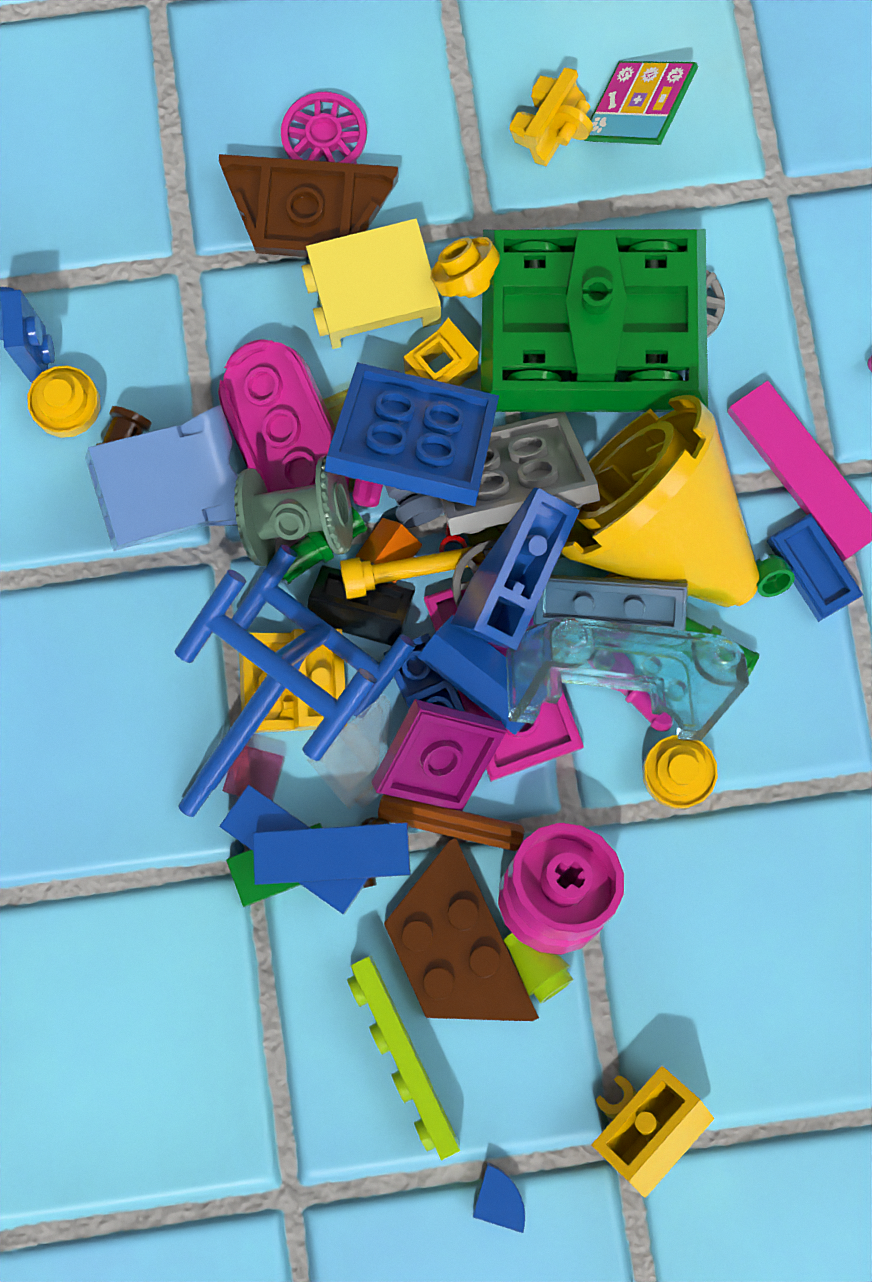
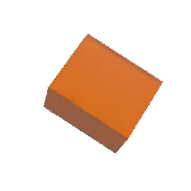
M382 518L355 558L360 557L361 562L370 560L371 565L412 558L416 556L422 544L401 523Z

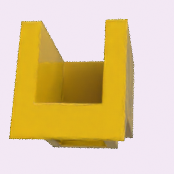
M448 317L434 334L403 356L405 374L460 386L478 372L479 353ZM445 352L451 359V362L437 373H434L428 364Z

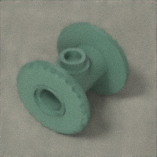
M327 455L321 456L317 462L314 485L268 492L262 477L255 469H244L238 474L234 489L236 521L244 550H246L247 556L250 557L252 563L258 566L268 565L275 554L276 538L296 540L302 538L307 533L324 531L326 540L335 554H345L350 550L353 540V516L350 495L345 476L325 471Z

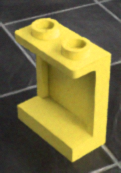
M417 218L306 246L310 264L301 266L308 294L314 292L318 294L321 307L313 308L320 337L329 335L332 349L342 347L340 339L343 337L421 318L423 328L441 323V303L437 289L430 279L431 267Z

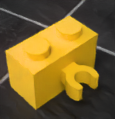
M663 1066L654 1073L638 1093L626 1078L617 1075L614 1081L624 1091L623 1099L618 1104H609L600 1095L596 1099L599 1108L613 1121L591 1146L644 1198L649 1195L714 1120V1117L703 1102Z

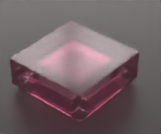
M245 746L228 770L222 791L240 797L246 787L250 785L273 801L285 757Z

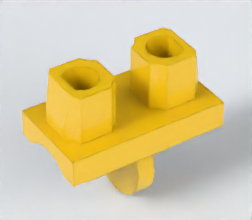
M565 67L558 78L540 75L532 88L531 95L534 106L539 108L536 115L523 111L517 112L510 123L509 129L514 142L529 148L536 164L547 166L560 144L567 146L572 138L585 140L593 130V124L586 115L590 105L586 102L585 95L576 85L578 78L577 70Z

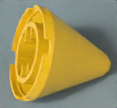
M677 396L671 398L668 402L675 409L674 411L659 418L649 409L619 431L588 461L598 483L600 501L584 504L578 508L580 510L561 553L570 560L635 580L688 583V596L723 607L741 606L755 595L758 589L756 584L759 580V572L715 418L695 396Z

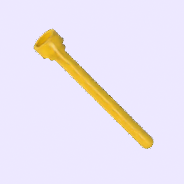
M472 547L371 565L370 560L361 562L360 557L340 560L346 598L352 599L366 596V591L374 590L375 584L455 570L462 555ZM481 551L472 558V561L477 566L481 565L485 559L483 552Z

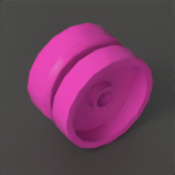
M556 823L541 827L523 840L499 883L498 905L505 925L520 942L538 952L562 955L579 950L595 938L616 913L624 895V872L616 852L602 836L581 825Z

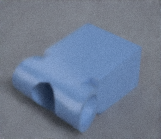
M221 405L199 414L181 426H173L88 447L85 460L113 552L202 526H237L234 507V489L236 487L237 474L230 466L232 440Z

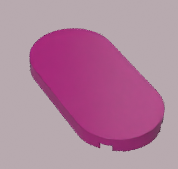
M260 339L249 342L237 349L228 359L224 367L227 370L223 380L220 379L218 389L220 405L248 469L253 468L260 474L268 492L314 485L317 462L321 456L328 454L336 427L304 358L294 349L272 340ZM345 476V480L348 487L350 478Z

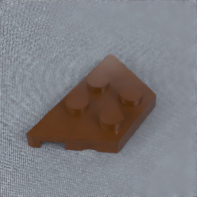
M219 154L222 172L256 254L308 257L306 248L308 245L367 231L399 178L397 166Z
M454 838L446 844L384 922L426 1018L531 1022L539 1019L459 843Z

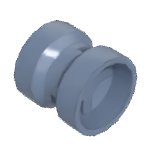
M385 486L388 496L395 499L397 503L396 517L398 522L405 528L426 524L444 513L440 498Z

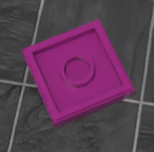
M415 699L371 783L376 793L463 811L507 730L501 721Z

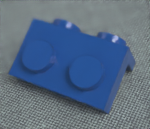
M0 287V340L4 341V349L27 379L33 382L42 372L48 370L49 363H54L55 361L52 338L50 334H46L45 325L21 290Z

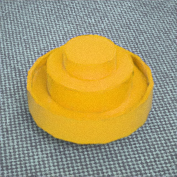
M487 237L458 239L445 247L439 254L438 261L431 270L430 279L442 296L476 297L485 292L490 286V280L499 264L500 255L492 241Z
M54 366L42 372L32 382L27 394L28 409L33 420L47 434L60 438L74 437L87 431L96 421L101 409L100 394L92 379L82 370L71 366Z
M671 735L658 741L647 752L642 765L643 782L648 793L659 804L672 809H687L703 802L713 792L718 778L717 762L712 751L701 740L689 735Z

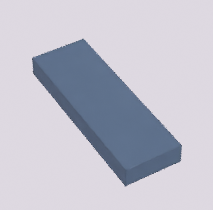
M551 574L534 611L533 626L684 637L686 632L688 583Z

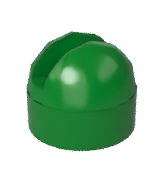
M768 554L767 559L763 561L757 559L755 561L759 572V580L756 584L758 586L757 591L761 596L773 597L780 595L793 584L795 580L794 573L781 556Z

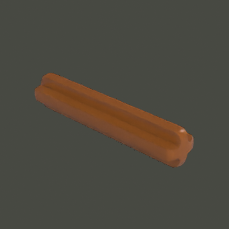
M386 794L381 797L377 813L378 818H383L390 823H408V827L511 851L519 849L525 833L524 827L520 824Z

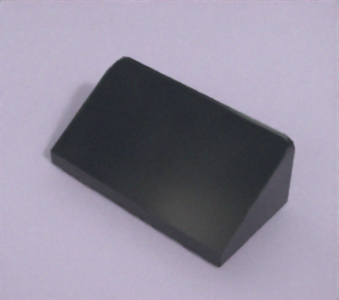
M322 565L309 595L307 608L334 629H342L344 633L392 646L399 635L403 634L415 590L385 582L375 584V589L366 591V596L347 599L341 570Z

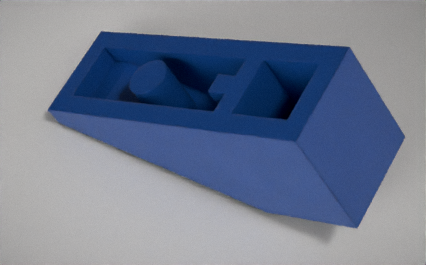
M533 488L471 578L451 624L490 644L517 651L580 510L540 488Z

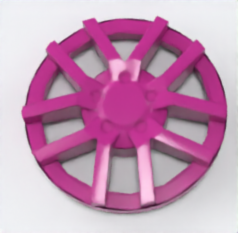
M332 92L312 93L297 100L286 112L281 124L282 145L289 159L303 160L300 156L307 149L311 148L313 152L307 160L319 161L324 156L327 162H335L331 153L339 150L345 157L339 161L340 163L357 164L356 160L362 154L367 140L366 122L360 109L350 99ZM321 102L333 103L331 114L321 113ZM315 104L313 117L300 112L308 105ZM340 106L348 109L352 115L338 118ZM295 120L306 125L305 129L291 127L290 124ZM357 124L360 130L342 132V129ZM288 137L301 141L292 149ZM357 142V145L352 152L345 145L347 143Z

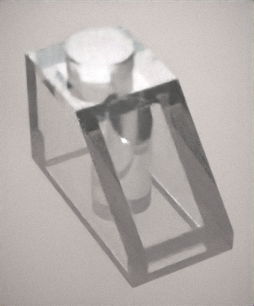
M384 694L342 729L320 761L307 759L348 809L356 803L363 809L381 794L376 793L371 781L389 749L392 707Z

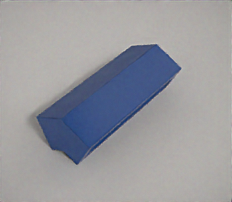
M452 614L435 632L418 655V658L491 717L501 721L507 730L516 735L541 706L550 692L488 642L452 625L451 622L454 617Z

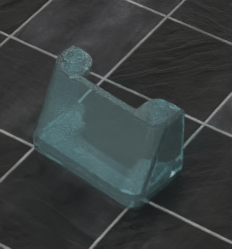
M557 617L527 626L517 651L507 648L508 718L512 722L533 724L539 715L541 705L545 702L557 704L562 696V683L650 692L652 714L662 715L665 712L670 715L679 725L677 729L678 739L702 741L749 685L747 661L743 650L730 638L716 634L574 617Z

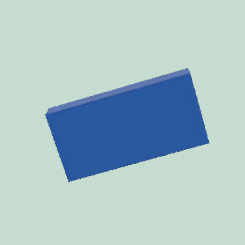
M811 513L769 537L767 540L774 554L781 556L789 564L795 576L793 583L818 622L863 596L860 588Z

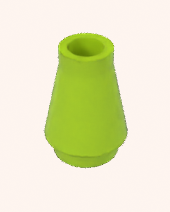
M513 933L503 940L512 955L528 995L534 994L540 1004L558 994L574 980L567 971L570 965L558 954L538 952L520 942Z

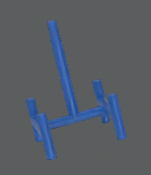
M286 545L279 547L232 618H229L225 613L247 581L240 573L229 569L174 650L177 657L181 660L192 663L211 634L214 633L267 673L265 679L179 803L180 811L189 817H194L211 792L216 789L285 689H288L324 717L302 748L304 754L310 759L320 761L352 715L364 719L416 647L413 640L400 634L379 663L280 588L278 584L298 556L293 549ZM266 602L306 631L276 652L246 631ZM322 644L357 670L338 699L334 698L299 671L307 655Z

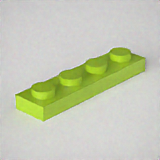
M370 955L350 965L354 975L347 978V982L359 1007L368 1003L376 1023L369 1026L370 1032L380 1053L383 1055L390 1051L399 1070L392 1073L391 1076L403 1102L406 1103L413 1099L421 1119L415 1121L414 1125L425 1150L428 1152L436 1148L442 1161L459 1152L460 1143L379 970Z

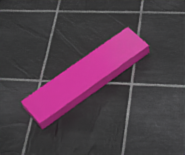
M768 380L729 407L727 413L806 515L811 513L842 562L872 542V513Z

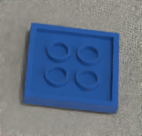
M357 362L327 454L325 471L400 490L437 497L451 502L475 506L499 395Z

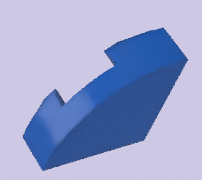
M487 1162L473 1210V1218L523 1233L525 1209L518 1188L502 1169Z

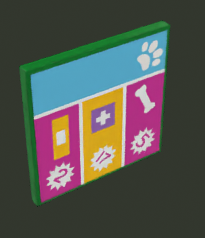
M619 61L590 119L593 124V130L584 141L661 145L699 67L697 63Z

